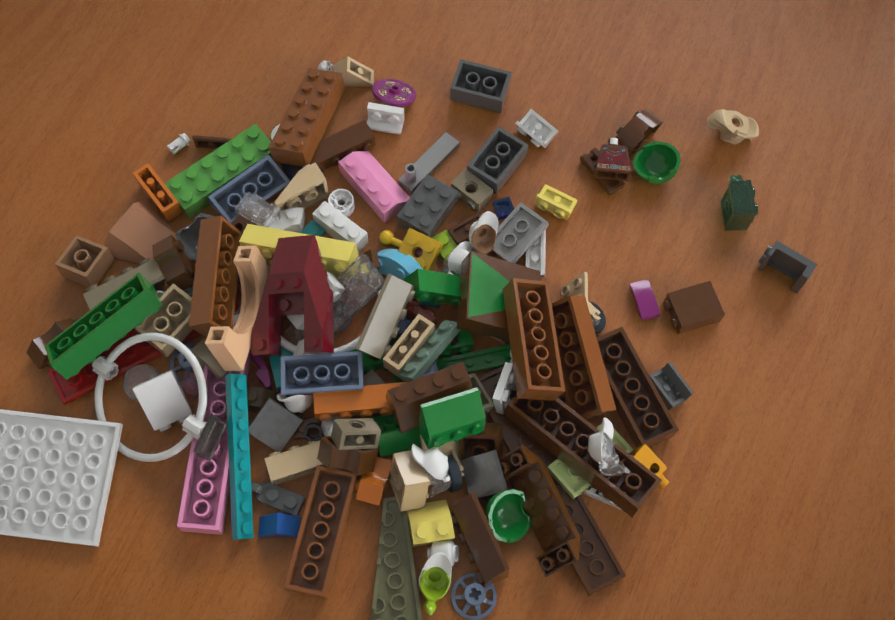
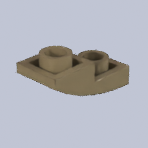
M203 339L191 352L202 366L206 365L220 379L228 371H224L205 345L206 339Z

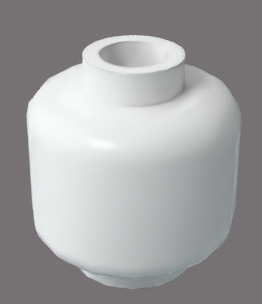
M452 540L433 542L431 547H428V558L435 553L441 552L448 556L451 566L458 562L459 548Z

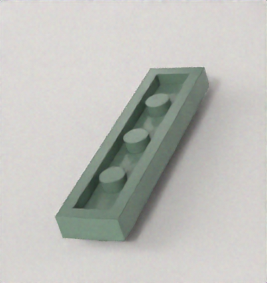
M444 320L398 374L401 380L410 382L423 376L459 333L460 329H457V322Z

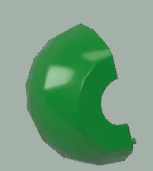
M666 142L648 143L642 146L636 153L633 166L640 179L650 184H662L671 180L677 174L681 163L680 153L673 145Z
M515 489L500 491L489 500L485 508L484 514L495 538L499 541L507 543L516 542L524 537L531 527L530 517L525 513L522 503L526 501L522 491Z

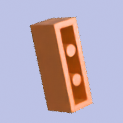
M149 163L133 172L139 186L167 222L183 213L177 199Z

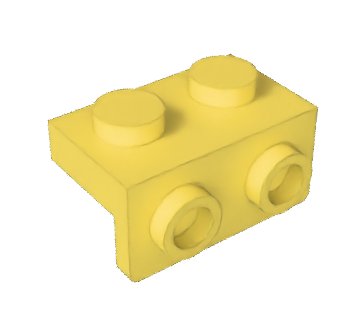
M546 184L535 199V205L539 209L547 210L557 218L568 220L578 202L577 199Z

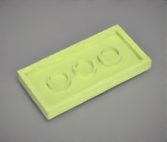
M614 429L612 441L627 453H632V447ZM559 459L547 467L548 472L573 500L591 486V484Z

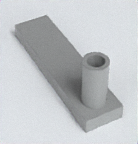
M445 132L414 164L409 163L405 166V173L398 179V183L410 193H413L427 174L431 175L459 147L460 142Z

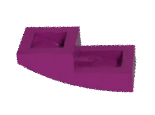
M644 280L630 283V291L635 299V307L641 320L660 317L657 301L649 281Z
M250 354L253 362L260 369L255 373L258 380L265 389L273 391L270 374L262 357Z

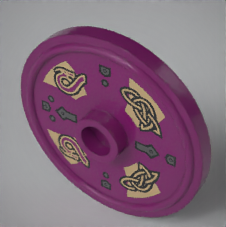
M382 79L376 81L372 87L373 96L387 105L408 106L416 99L414 88L400 80Z

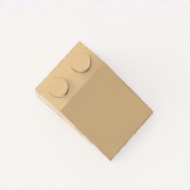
M316 162L311 165L308 164L299 170L274 203L277 213L296 207L304 208L305 210L329 197L326 178Z

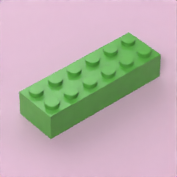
M254 124L164 184L179 202L183 213L188 219H191L210 206L208 196L267 155L272 158L269 149L271 141Z

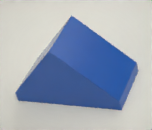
M283 513L260 516L258 537L297 538L301 517Z

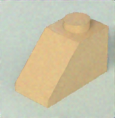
M348 56L334 64L333 72L342 73L346 87L373 86L374 70Z

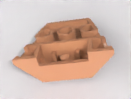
M145 199L133 203L108 232L104 246L108 247L113 257L140 265L139 262L147 258L153 260L152 245L170 235L176 239V233L151 200Z

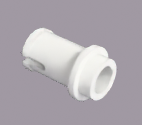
M185 133L179 134V137L167 145V148L175 155L186 145L189 146L191 140Z

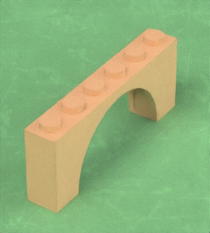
M238 246L233 261L239 274L242 292L241 309L236 325L233 329L229 326L210 327L205 345L224 371H243L251 347V334L270 270L257 246Z

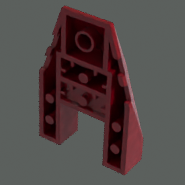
M315 235L278 238L251 334V355L281 356V316L304 315L305 353H334L333 291L329 287L328 275L321 261L322 256Z

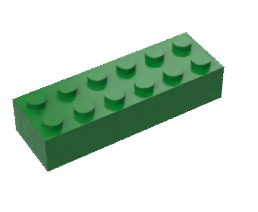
M140 272L133 276L45 345L50 365L66 380L77 375L84 366L92 363L103 351L110 349L112 344L124 338L130 330L142 324L144 319L160 309L163 304L153 285Z

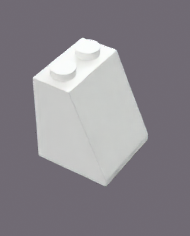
M173 369L132 388L154 431L158 429L160 432L172 427L171 423L177 420L179 423H182L193 413Z

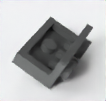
M671 362L649 375L668 410L681 405L693 395V391Z

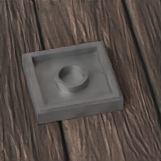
M269 397L249 425V434L275 451L281 452L303 419Z
M496 450L460 460L464 469L463 473L469 494L475 492L477 498L507 490Z

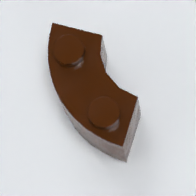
M648 108L642 111L638 110L625 126L622 125L617 130L616 134L618 135L615 138L619 139V144L626 146L630 153L636 152L647 139L656 133L664 121Z
M170 235L152 245L153 259L160 266L165 282L170 287L174 283L181 290L192 286L195 277V267L190 263L184 252L182 242Z
M72 318L55 322L45 334L32 340L26 353L39 369L47 366L52 367L45 345L74 323Z
M331 436L321 437L317 459L328 469H345L356 475H364L365 473L374 472L378 450L376 448L338 450Z

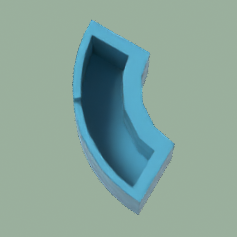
M384 249L377 252L380 267L375 270L377 275H388L389 273L403 280L416 269H422L412 256L398 252V249Z

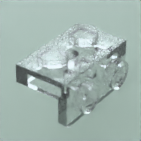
M249 192L246 193L235 207L236 213L259 226L270 227L275 220L279 221L281 218L280 209L275 204H269L259 195H253Z

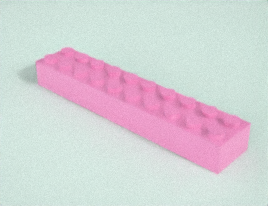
M251 347L243 371H228L218 379L205 365L203 374L207 387V405L203 421L209 424V431L202 440L193 438L191 442L177 527L181 531L223 535L230 493L225 375L243 374L248 379Z

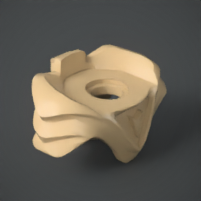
M716 110L707 118L708 128L720 130V139L736 145L744 139L752 141L753 138L759 135L757 122L737 111ZM734 123H738V124H739V127H736V126L733 125V124H734Z

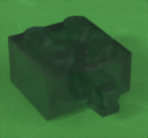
M730 175L729 186L720 201L725 231L747 230L754 217L758 214V205L754 200L755 188L752 187L751 180H743L742 175Z

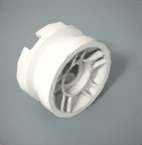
M337 189L329 195L328 203L343 215L348 217L354 212V197L350 191Z

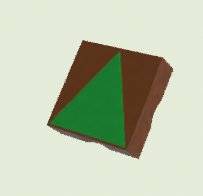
M470 251L461 264V299L458 304L457 329L482 336H492L510 343L503 288L512 278L540 281L541 271Z

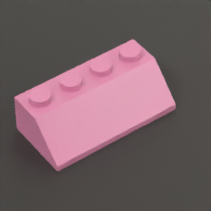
M369 151L352 152L338 162L339 171L384 223L397 215L410 197Z

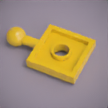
M411 228L408 229L403 241L395 238L394 234L389 230L382 231L379 236L382 244H392L399 247L398 252L405 255L409 254L420 264L423 270L431 271L443 246V243ZM417 248H421L423 251L419 258H416L414 255Z

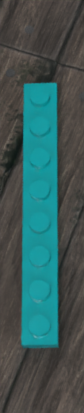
M243 374L225 375L232 540L254 538L247 379L246 375Z

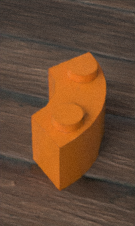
M377 453L374 472L365 473L361 480L358 479L354 491L357 492V500L380 505L386 491L384 488L390 476L393 455L381 457Z

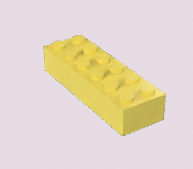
M247 224L239 243L241 246H257L270 268L278 238L306 236L309 234ZM316 236L324 270L332 273L340 283L355 284L361 268L356 243Z

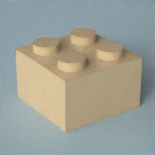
M411 451L394 453L389 482L400 511L424 508L425 501L428 498V486L431 485L429 473H426L424 467L414 460Z

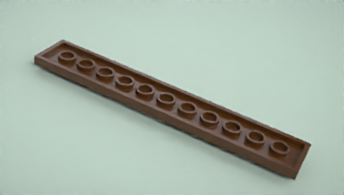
M504 366L478 378L492 402ZM512 391L510 396L512 399L517 394V391ZM495 406L488 412L493 423H502L504 443L509 452L520 445H524L543 460L546 468L558 459L509 418L497 413ZM550 474L580 535L579 560L571 565L588 596H591L624 578L626 575L581 495L573 500Z

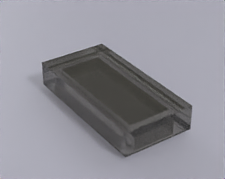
M210 414L193 452L203 459L211 461L227 423L217 416Z

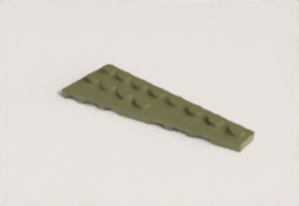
M395 497L384 498L371 620H422L407 512L400 511Z

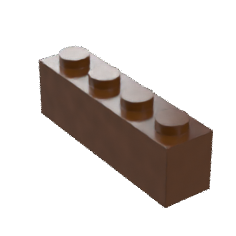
M363 120L321 140L310 165L316 162L321 172H324L327 168L339 165L338 162L350 153L368 151L376 146L375 136L367 122Z

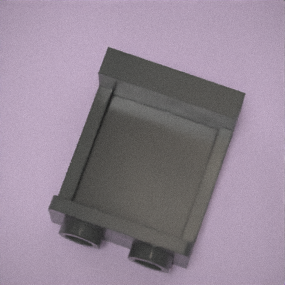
M776 241L773 246L769 245L758 261L761 264L758 268L759 271H762L767 264L795 280L791 288L795 293L799 292L817 266L815 262L779 241Z

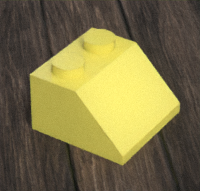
M447 500L427 502L424 508L407 511L412 547L430 545L433 542L444 540L453 541L455 539Z

